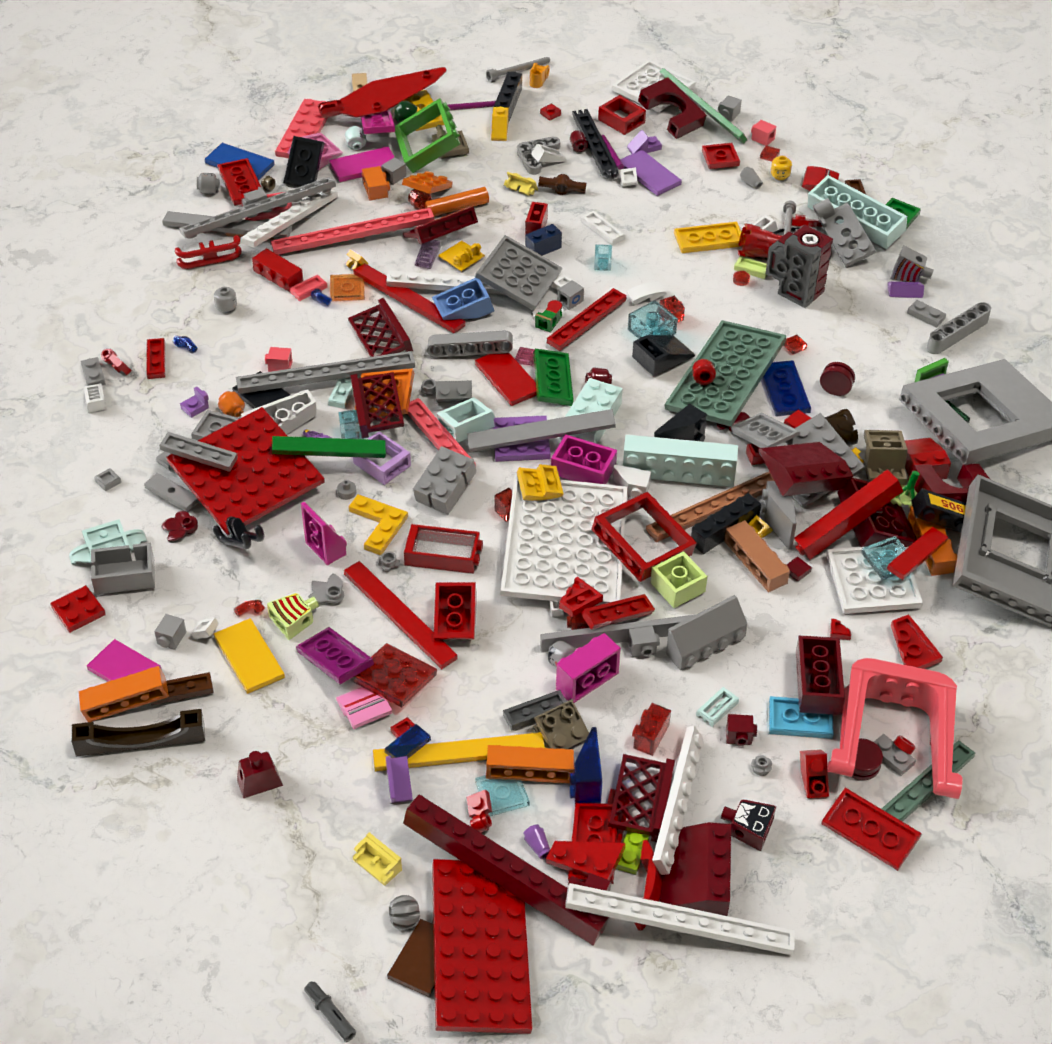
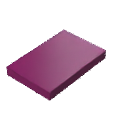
M116 639L86 665L89 671L107 682L156 666L161 668V665Z

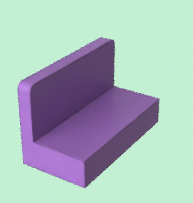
M386 756L385 761L391 803L412 801L407 756L397 758Z

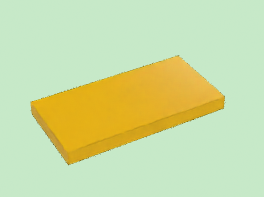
M737 222L674 229V235L682 254L741 247L738 246L741 230Z
M251 618L213 633L216 642L247 694L285 678L283 670Z

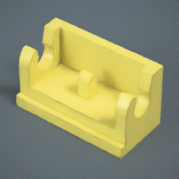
M370 832L355 846L356 854L353 856V860L384 886L402 871L401 857Z

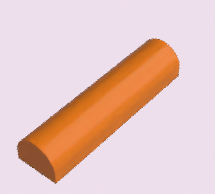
M481 187L426 201L425 209L430 208L435 217L470 206L489 203V194L486 187Z

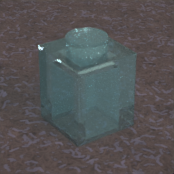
M595 244L594 270L611 271L612 245Z
M357 410L338 412L341 438H360Z

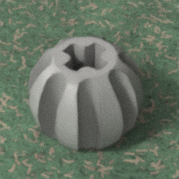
M401 895L390 902L389 917L391 924L399 930H408L418 924L420 911L415 898L409 895Z

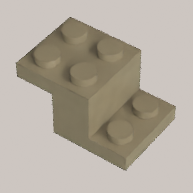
M864 430L866 443L864 466L868 482H871L888 469L899 480L900 485H907L908 478L905 472V463L908 449L902 431Z

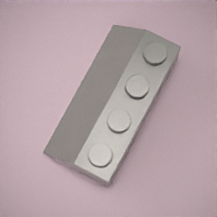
M733 595L669 628L666 655L680 670L693 666L699 660L710 657L718 650H723L728 645L741 641L746 636L747 621L738 598Z

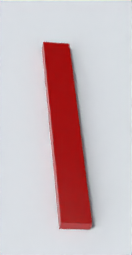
M364 263L353 270L354 276L452 333H456L465 327L466 321L462 319L443 320L435 303L411 289L386 286L387 276Z
M360 561L344 570V575L438 667L443 669L458 659L457 654L442 639H434V632Z

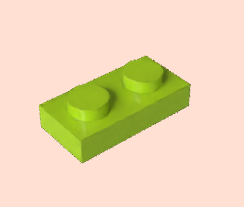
M627 831L623 842L626 848L616 869L637 875L641 864L643 840H648L649 842L650 836Z

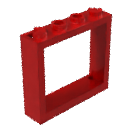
M648 491L596 516L591 528L639 582L651 577L652 567L683 551L689 557L692 556L697 544L693 537L672 518L668 511ZM641 508L679 546L647 563L611 525V523Z

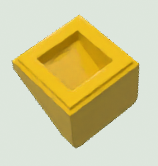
M757 515L749 523L761 539L773 531Z

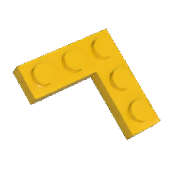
M359 494L349 505V512L379 522L364 543V550L378 555L383 554L408 518L407 511Z

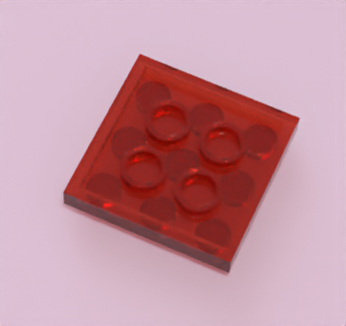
M386 643L371 656L374 665L355 675L350 681L402 708L437 675V668Z

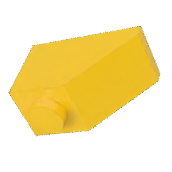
M493 107L492 141H507L509 108Z

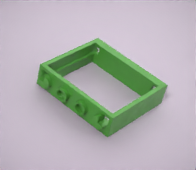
M440 98L395 125V135L404 163H406V166L412 173L460 145L458 139L460 135L456 130L457 126L453 121L454 118L450 113V108ZM441 115L448 134L413 154L407 135Z

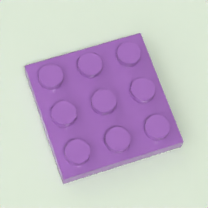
M547 416L495 418V427L493 429L547 420ZM549 439L494 448L495 462L551 459Z

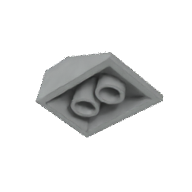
M767 481L766 489H763L762 492L764 502H761V513H764L765 522L772 528L788 549H792L797 524L793 497H783L775 481Z

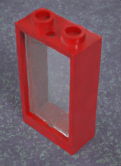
M411 524L404 550V565L474 574L475 566H479L480 555L478 552H482L483 540H480V532Z

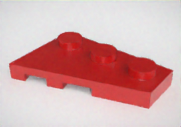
M909 614L892 620L891 629L904 665L926 669L942 662L943 656Z
M554 841L546 857V863L586 877L591 873L610 881L626 846L625 843Z

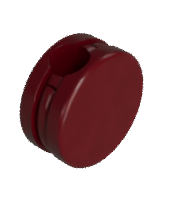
M831 362L824 368L820 377V384L827 393L844 396L852 389L856 378L855 373L845 363Z
M859 738L852 778L869 780L879 773L883 754L880 747L873 741Z

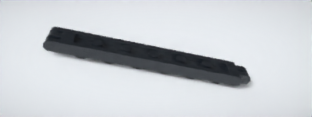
M584 109V113L582 110H578V114L576 111H572L573 118L579 130L585 135L588 148L602 176H606L607 179H611V175L613 178H617L618 168L588 109Z

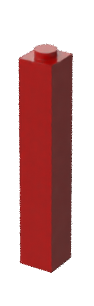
M888 469L794 537L797 546H795L796 550L801 556L805 554L811 560L901 494L903 489L899 480Z

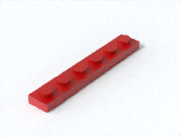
M615 288L611 289L547 337V344L559 351L625 302L626 295Z

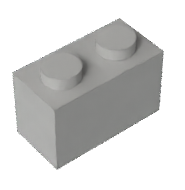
M472 380L436 381V403L464 402L472 398Z

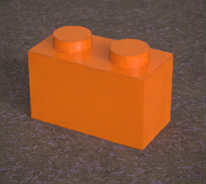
M381 167L362 169V181L369 201L388 198L390 184L386 179V173L382 172Z

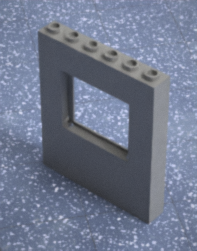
M1006 359L903 385L899 400L964 465L1052 441V402ZM978 392L1009 423L976 432L945 401Z
M977 475L968 489L953 587L1052 628V505ZM995 517L1050 540L1046 572L991 549Z

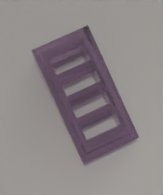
M431 240L423 243L415 261V266L431 269L441 248L440 241Z

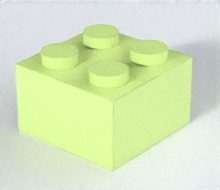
M683 551L652 567L650 583L675 608L706 592L708 576Z

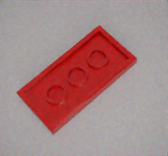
M248 158L217 165L234 206L242 204L244 193L258 190V187H261Z
M510 353L489 354L475 360V365L510 406L537 396L536 382Z
M846 787L821 823L897 871L922 836L921 832Z
M576 803L572 841L617 843L618 829L608 827L613 804ZM619 815L615 816V821H619ZM571 871L568 874V881L571 876L580 879L584 883L588 878ZM615 871L610 880L611 884H614Z

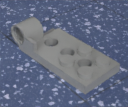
M828 198L813 205L814 211L826 234L833 238L832 244L846 268L876 253L874 246L848 202L835 209ZM839 219L844 220L842 224H836L835 222ZM844 232H851L847 237L842 236ZM851 244L858 245L855 249L849 248Z
M762 412L731 426L733 434L760 448L787 445L785 441L800 435V431Z

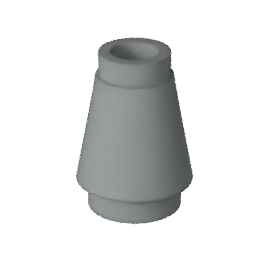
M746 167L741 171L740 177L742 181L756 189L762 186L763 182L753 168Z

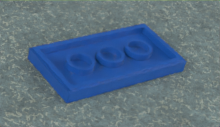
M223 142L205 158V163L217 167L218 164L248 158L258 180L275 165L273 159Z

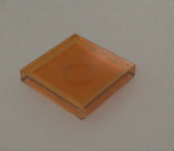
M355 274L330 275L331 301L365 300L364 279Z

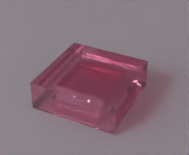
M520 347L515 358L516 361L520 364L532 366L534 363V349Z

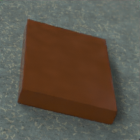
M420 919L387 977L389 980L427 997H430L435 988L434 932L432 923Z

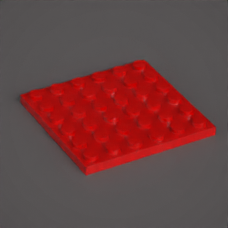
M263 407L198 440L237 453L238 459L230 472L175 454L166 457L170 466L227 535H230L226 525L228 517L240 518L246 526L325 483L324 477L305 455L272 454V436L287 435Z

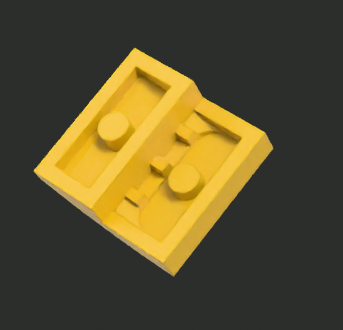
M539 464L537 469L518 468L516 473L523 500L539 501L563 496L564 493L556 466Z

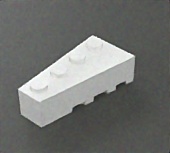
M309 389L241 413L242 418L263 407L286 435L317 416L316 401Z

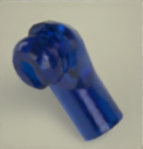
M316 288L311 292L313 300L327 306L331 304L332 298L323 294L320 289Z

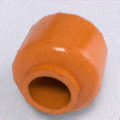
M226 391L219 397L218 407L223 414L238 418L244 412L245 402L238 393Z

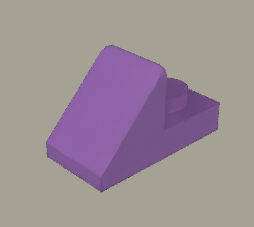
M641 130L627 145V148L631 154L640 150L650 153L662 150V144L656 136L648 137Z

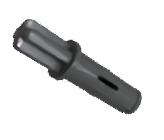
M309 982L305 986L304 991L315 1003V1009L323 1013L345 1042L352 1040L356 1035V1030L333 1004L331 996L326 995L316 982Z

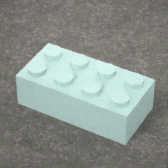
M589 378L565 417L613 409L615 416L622 404L623 388ZM606 429L570 436L598 444Z

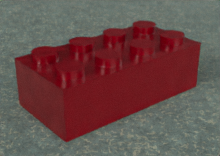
M798 635L796 667L799 712L842 715L845 692L840 638Z

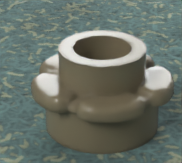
M269 175L263 178L261 181L263 190L272 191L276 185L275 179Z

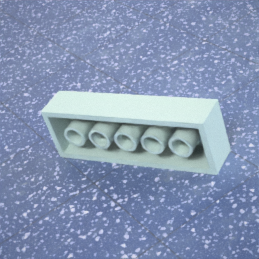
M829 175L808 193V208L814 210L813 205L827 198L834 209L848 202L870 241L885 249L906 231V215ZM839 219L836 223L842 224L844 220Z
M626 435L623 466L651 471V479L734 487L738 445Z

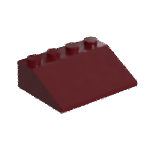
M821 442L759 449L783 497L842 490L854 476L846 461Z
M852 478L842 490L837 491L840 502L842 503L869 482ZM888 502L853 528L861 547L903 544L904 547H909L917 540L902 506L892 502Z
M708 822L682 827L670 874L661 875L660 902L728 916L731 876V824Z

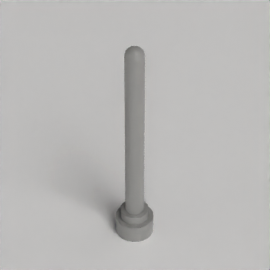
M544 57L501 70L489 69L486 71V78L489 82H492L499 76L507 74V72L531 68L534 63L538 65L549 63L550 58Z
M791 200L786 201L783 206V211L786 214L784 234L788 231L791 232L792 214L796 212V203Z

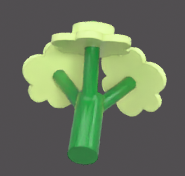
M913 471L907 485H901L903 492L890 502L893 504L897 503L899 506L902 504L908 505V508L912 506L911 500L917 494L914 487L920 473Z

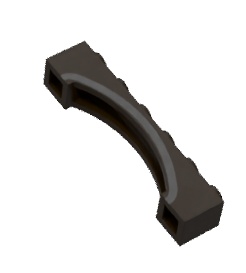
M202 709L180 711L179 715L169 720L139 727H107L96 725L94 722L72 724L71 742L76 757L205 741V723Z

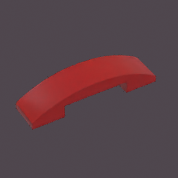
M643 840L640 860L647 872L643 899L659 902L662 877L652 861L654 852L648 840ZM635 923L638 931H643L644 928L647 926L645 924Z

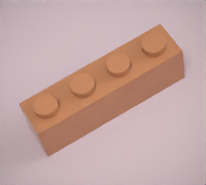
M744 520L726 528L724 542L768 593L788 584L790 574L788 566L778 558L776 552L768 547L766 541L761 539L752 526Z

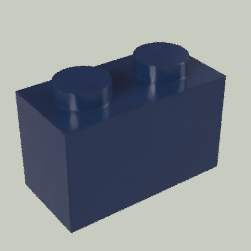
M554 224L548 225L526 234L525 246L541 256L562 248V232Z

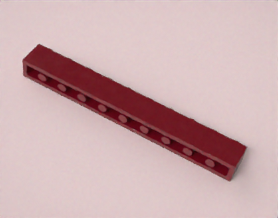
M419 794L406 809L404 825L594 946L605 930L610 917L565 908L567 887Z

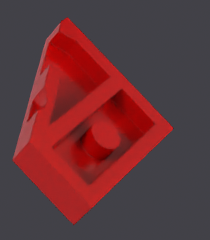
M796 214V217H792L791 226L801 227L802 225H807L810 227H822L819 220L808 219L806 215Z
M576 577L573 586L567 589L566 595L559 601V608L573 618L582 613L584 609L603 602V595L585 581Z

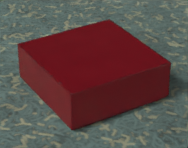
M798 556L786 564L790 570L789 575L797 581H800L812 570V567Z

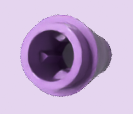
M538 824L532 825L523 832L524 840L540 859H544L550 851L544 829L540 828Z

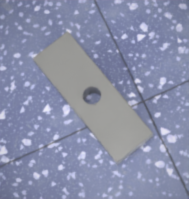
M156 473L144 483L145 489L186 512L199 502L192 492L159 473Z

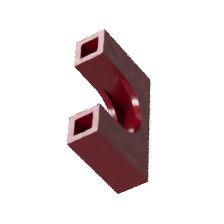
M669 77L640 91L638 102L646 110L660 104H672L682 111V113L670 118L667 130L676 139L704 126L707 116L705 112Z
M980 464L962 465L957 480L963 488L954 487L944 482L931 465H914L912 472L917 471L920 473L914 487L917 493L923 488L964 503L967 502L969 485L977 475L990 479Z

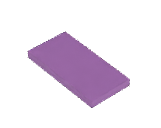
M643 150L620 159L624 165L623 169L636 167L637 181L656 196L682 183L680 178Z

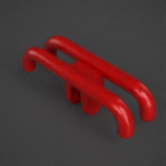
M235 235L233 242L217 246L214 245L213 240H210L208 248H205L203 242H200V249L183 252L177 247L174 252L180 258L176 259V263L183 269H191L237 259L242 253V249L239 246L240 237ZM235 248L234 253L217 256V252ZM197 256L203 257L202 260L192 262H184L181 259L193 258Z

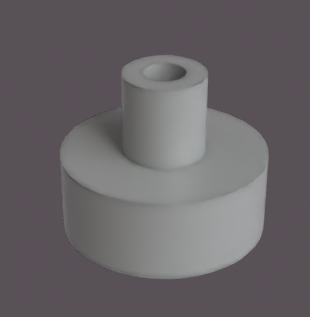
M344 480L337 486L338 496L341 499L348 500L356 496V485L353 482Z

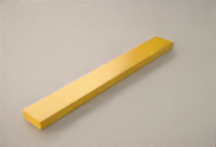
M539 732L373 750L375 772L387 770L386 756H390V758L407 756L408 767L414 768L487 760L488 745L545 748L543 736Z

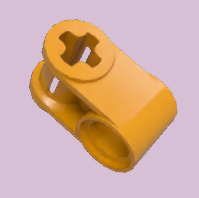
M533 64L530 70L531 87L540 88L543 86V83L549 76V65Z

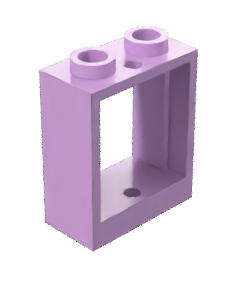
M380 431L370 436L368 440H385L386 453L392 457L391 460L379 467L368 458L353 457L355 465L383 485L411 466L410 452Z

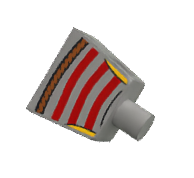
M903 245L890 279L902 282H918L921 276L930 279L934 269L925 267L926 256Z

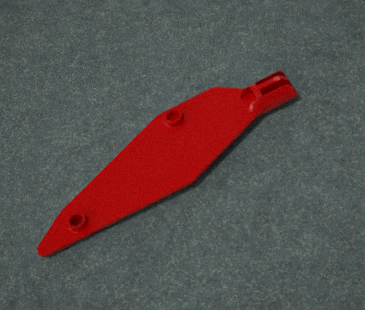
M439 67L375 80L340 100L319 103L318 109L322 118L340 114L357 118L386 112L401 101L434 84L447 69Z

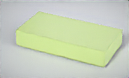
M740 256L734 265V270L762 279L767 277L766 263Z

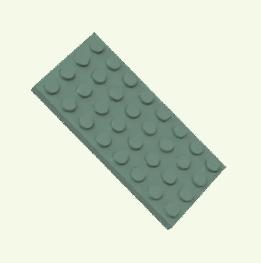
M721 320L664 404L665 410L678 413L688 404H692L707 414V421L732 426L786 342V335ZM700 359L711 361L715 367L716 377L708 385H700L693 378L692 366Z

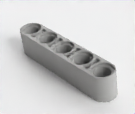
M985 302L977 303L932 331L929 336L927 351L932 354H939L986 325L989 320L991 306Z
M506 330L436 334L429 337L427 352L432 357L509 353L513 348V335Z

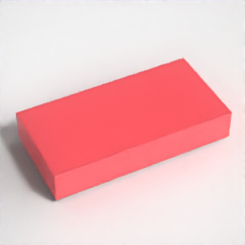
M316 275L291 287L290 293L301 301L328 288L327 282L319 275Z

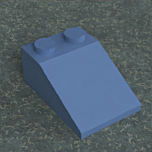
M477 278L432 297L443 320L480 318L494 312L490 296L481 280Z

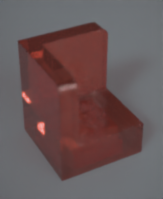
M510 488L494 495L495 512L505 522L510 518L512 489Z

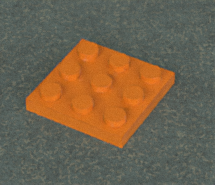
M413 368L361 374L362 378L394 372L402 414H408L415 374ZM391 379L383 380L382 383L387 385ZM373 383L363 384V386H366L368 388H370L373 385ZM379 386L374 389V391L379 393L383 390ZM387 391L384 395L390 398L393 393ZM370 394L367 399L372 401L376 396ZM379 399L377 404L383 405L386 401ZM390 403L386 408L393 410L396 406ZM355 405L354 415L356 418H358ZM372 407L369 412L375 413L378 409ZM382 412L379 416H387L388 413Z

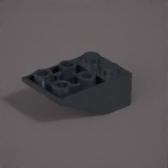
M646 335L633 341L632 357L653 377L695 357V354L674 335Z

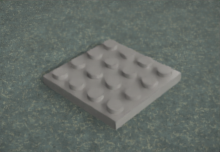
M504 235L476 272L475 278L480 279L487 285L534 311L553 284V281L561 273L562 267Z
M821 413L795 428L800 431V435L785 441L787 445L821 442L846 461L854 476L865 470L863 463ZM830 491L793 495V497L804 508Z

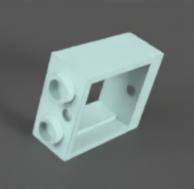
M474 397L437 413L439 422L458 443L468 439V433L485 431L495 427L494 412Z

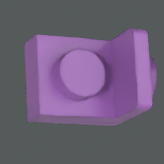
M197 386L194 388L195 395L180 403L181 409L191 418L209 408L208 394Z

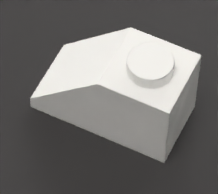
M614 465L613 481L618 486L627 487V497L635 498L649 490L651 471Z

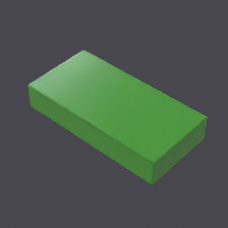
M943 358L918 369L915 382L926 380L942 373L946 374L949 361Z

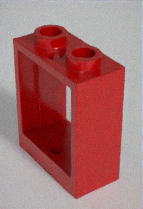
M618 95L599 107L598 120L626 135L645 123L646 110ZM621 110L628 114V116L622 118L614 112Z

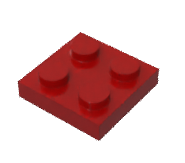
M733 143L702 146V153L709 169L740 166V159Z
M86 585L50 603L51 608L69 633L106 615L104 608Z

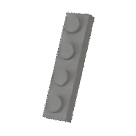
M167 432L159 445L162 451L228 472L231 471L238 459L235 452L171 432Z

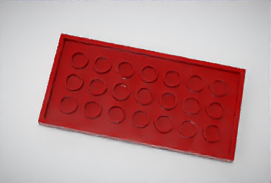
M433 859L436 1031L531 1034L532 1014L525 902L460 860Z

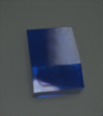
M596 727L591 728L574 763V773H570L569 794L570 799L574 798V804L601 803L602 772Z

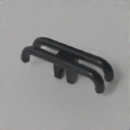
M231 516L227 518L226 525L232 538L226 537L218 525L213 527V532L221 543L241 549H249L251 547V540L261 542L265 537L261 525L255 526L254 530L256 533L249 532L240 518Z

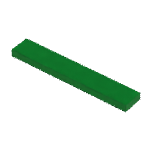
M272 436V454L385 458L386 444L385 440Z

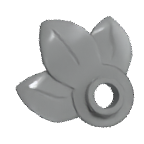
M334 573L330 575L327 582L312 581L313 593L308 597H315L318 603H339L344 598V591L342 590L343 581Z

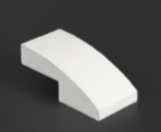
M659 281L644 283L627 290L634 306L648 298L652 302L666 294Z

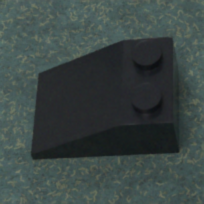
M688 404L654 432V437L704 442L707 414L692 404Z

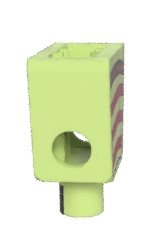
M293 593L267 603L269 617L288 640L313 623L312 610L319 607L315 597L304 601L298 593Z

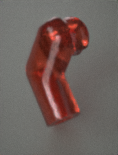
M259 599L250 600L235 607L234 612L238 617L252 609L258 614L265 607Z

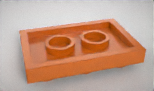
M425 171L424 173H417V175L403 178L402 185L432 194L452 188L453 181L447 180L448 178L445 176L437 177L434 176V173Z

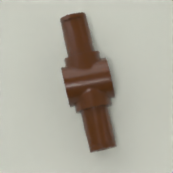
M560 174L554 178L539 176L538 187H549L555 190L557 194L565 195L571 191L585 193L587 183L576 182L566 174Z

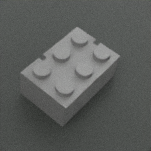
M441 446L413 488L416 501L428 507L433 505L435 510L449 515L466 489V484H469L476 474L474 459Z
M151 543L133 545L136 561H132L129 545L91 549V581L95 595L155 588V566Z

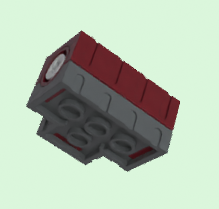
M803 225L794 234L788 231L769 247L766 274L779 281L778 294L806 308L824 293L833 238L807 225Z

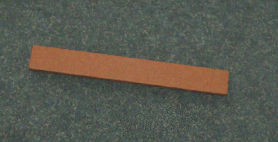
M770 471L678 511L671 516L686 530L696 523L704 521L709 515L720 511L724 506H728L738 497H742L747 493L754 498L761 496L763 489H766L767 481H774ZM657 522L646 526V531L656 543L670 537Z

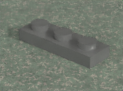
M557 690L503 710V716L512 731L534 723L536 716L567 701L561 690Z

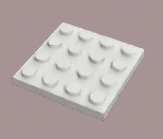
M648 60L614 83L612 90L638 102L641 89L664 79L659 72L662 68L669 71L691 90L695 87L696 82ZM660 104L651 109L659 113L671 104Z
M903 544L827 549L826 556L843 614L922 608L923 602L913 572L902 580L887 570L888 564L905 550Z

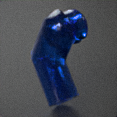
M176 335L172 339V342L178 348H187L191 353H195L198 349L187 336Z

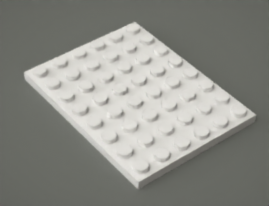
M515 475L500 596L559 602L566 595L567 589L573 586L574 579L579 577L603 595V602L595 606L620 600L623 563L591 528L596 516L627 502V487L560 480L564 493L562 497L528 501L523 500L518 477ZM626 516L611 523L623 538Z

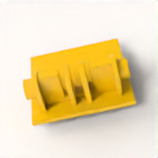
M460 241L439 254L438 257L458 270L463 271L485 257V255L480 252L481 245L479 243H474L470 246L464 241Z

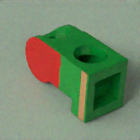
M557 300L548 302L546 310L535 315V327L551 332L562 318V303Z

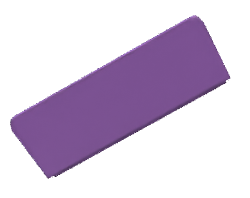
M889 281L887 284L890 297L923 298L924 285L921 282Z

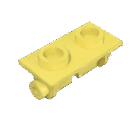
M507 172L509 179H506L504 182L506 188L517 191L520 186L519 192L529 196L533 195L535 190L538 191L536 181L532 178H525L517 173Z

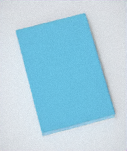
M770 696L769 734L833 739V714L799 712V698Z

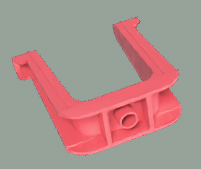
M872 658L857 660L851 667L850 684L844 688L845 700L841 720L840 749L836 748L832 751L827 771L849 777L853 776L865 699L872 698L885 703L892 702L905 707H916L925 711L930 719L933 793L959 799L963 779L960 774L952 772L957 685L951 678L940 672Z

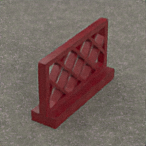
M474 206L403 233L404 238H417L419 244H423L478 222Z
M384 297L378 300V305L348 318L349 323L370 357H374L376 350L383 351L382 354L377 356L400 353L404 350L406 352L413 351L410 338ZM379 312L377 317L371 316V314ZM357 320H363L362 324H357L354 322ZM368 321L374 322L372 326L366 325ZM378 323H386L383 328L377 327ZM363 329L370 330L368 335L361 334ZM374 331L381 332L379 336H373ZM385 333L392 334L390 338L383 337ZM369 340L376 341L374 345L368 344ZM380 342H387L385 347L379 346ZM392 343L399 344L396 348H390Z
M394 372L358 378L357 374L350 375L362 439L369 438L368 433L404 427ZM391 379L387 385L382 383L383 380ZM365 383H373L370 388L363 386ZM377 386L383 388L380 393L374 391ZM387 391L393 393L390 398L384 395ZM370 394L376 396L372 401L367 399ZM379 399L386 401L383 405L377 404ZM390 403L396 406L393 410L386 407ZM372 407L378 409L375 413L369 412ZM382 412L388 413L385 418L379 416ZM394 416L400 421L391 422L389 420ZM374 420L380 421L378 425H370Z
M623 754L608 827L651 836V841L657 842L668 802L675 760L666 759V763ZM626 762L634 763L638 768L630 771L625 764ZM652 767L660 769V771L651 776L646 769ZM642 772L647 779L639 782L634 775ZM630 778L635 785L627 789L622 781ZM651 783L656 790L648 793L643 786ZM639 789L644 796L636 800L631 792ZM626 795L631 803L623 806L618 799ZM648 800L653 807L645 811L640 803ZM635 806L640 814L632 817L627 810ZM623 813L628 820L620 822L615 821L614 818ZM645 818L649 823V828L639 826L636 821Z

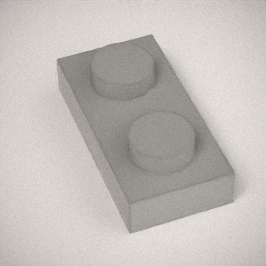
M916 300L907 311V314L936 328L946 318V313L919 300Z
M99 358L82 360L81 365L87 386L99 383L102 386L106 385Z
M882 734L874 741L882 751V761L898 775L902 776L915 765L916 759L898 748L894 741L885 734Z

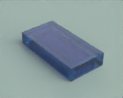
M415 724L385 748V753L391 758L407 756L408 759L431 741V736Z

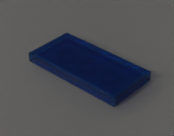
M794 360L772 362L762 379L775 416L791 415L797 410L803 413H811V406Z

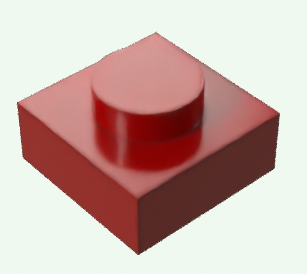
M551 103L541 108L540 114L550 121L561 116V109Z

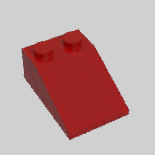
M932 438L905 440L908 449L905 469L908 476H910L914 465H931L941 479L948 478L951 461L945 449Z
M436 582L434 639H475L476 582Z

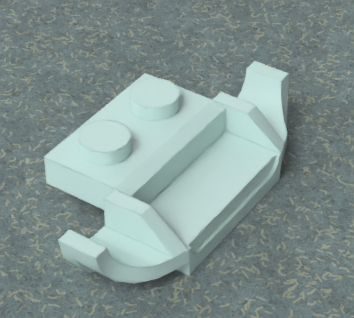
M120 519L82 530L86 544L73 549L69 557L72 564L76 562L91 563V549L129 545L131 552L133 551L134 544L146 542L147 538L144 531L140 529L124 532Z

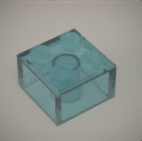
M654 300L629 313L628 330L638 339L646 335H675L678 318Z

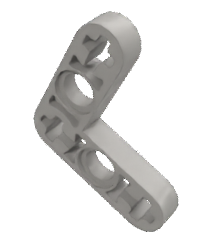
M547 137L522 142L517 145V154L529 174L537 175L541 173V162H538L532 156V151L536 144L559 150L560 139L558 137Z

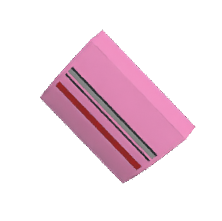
M374 682L336 697V701L344 716H347L353 730L392 714L389 703Z

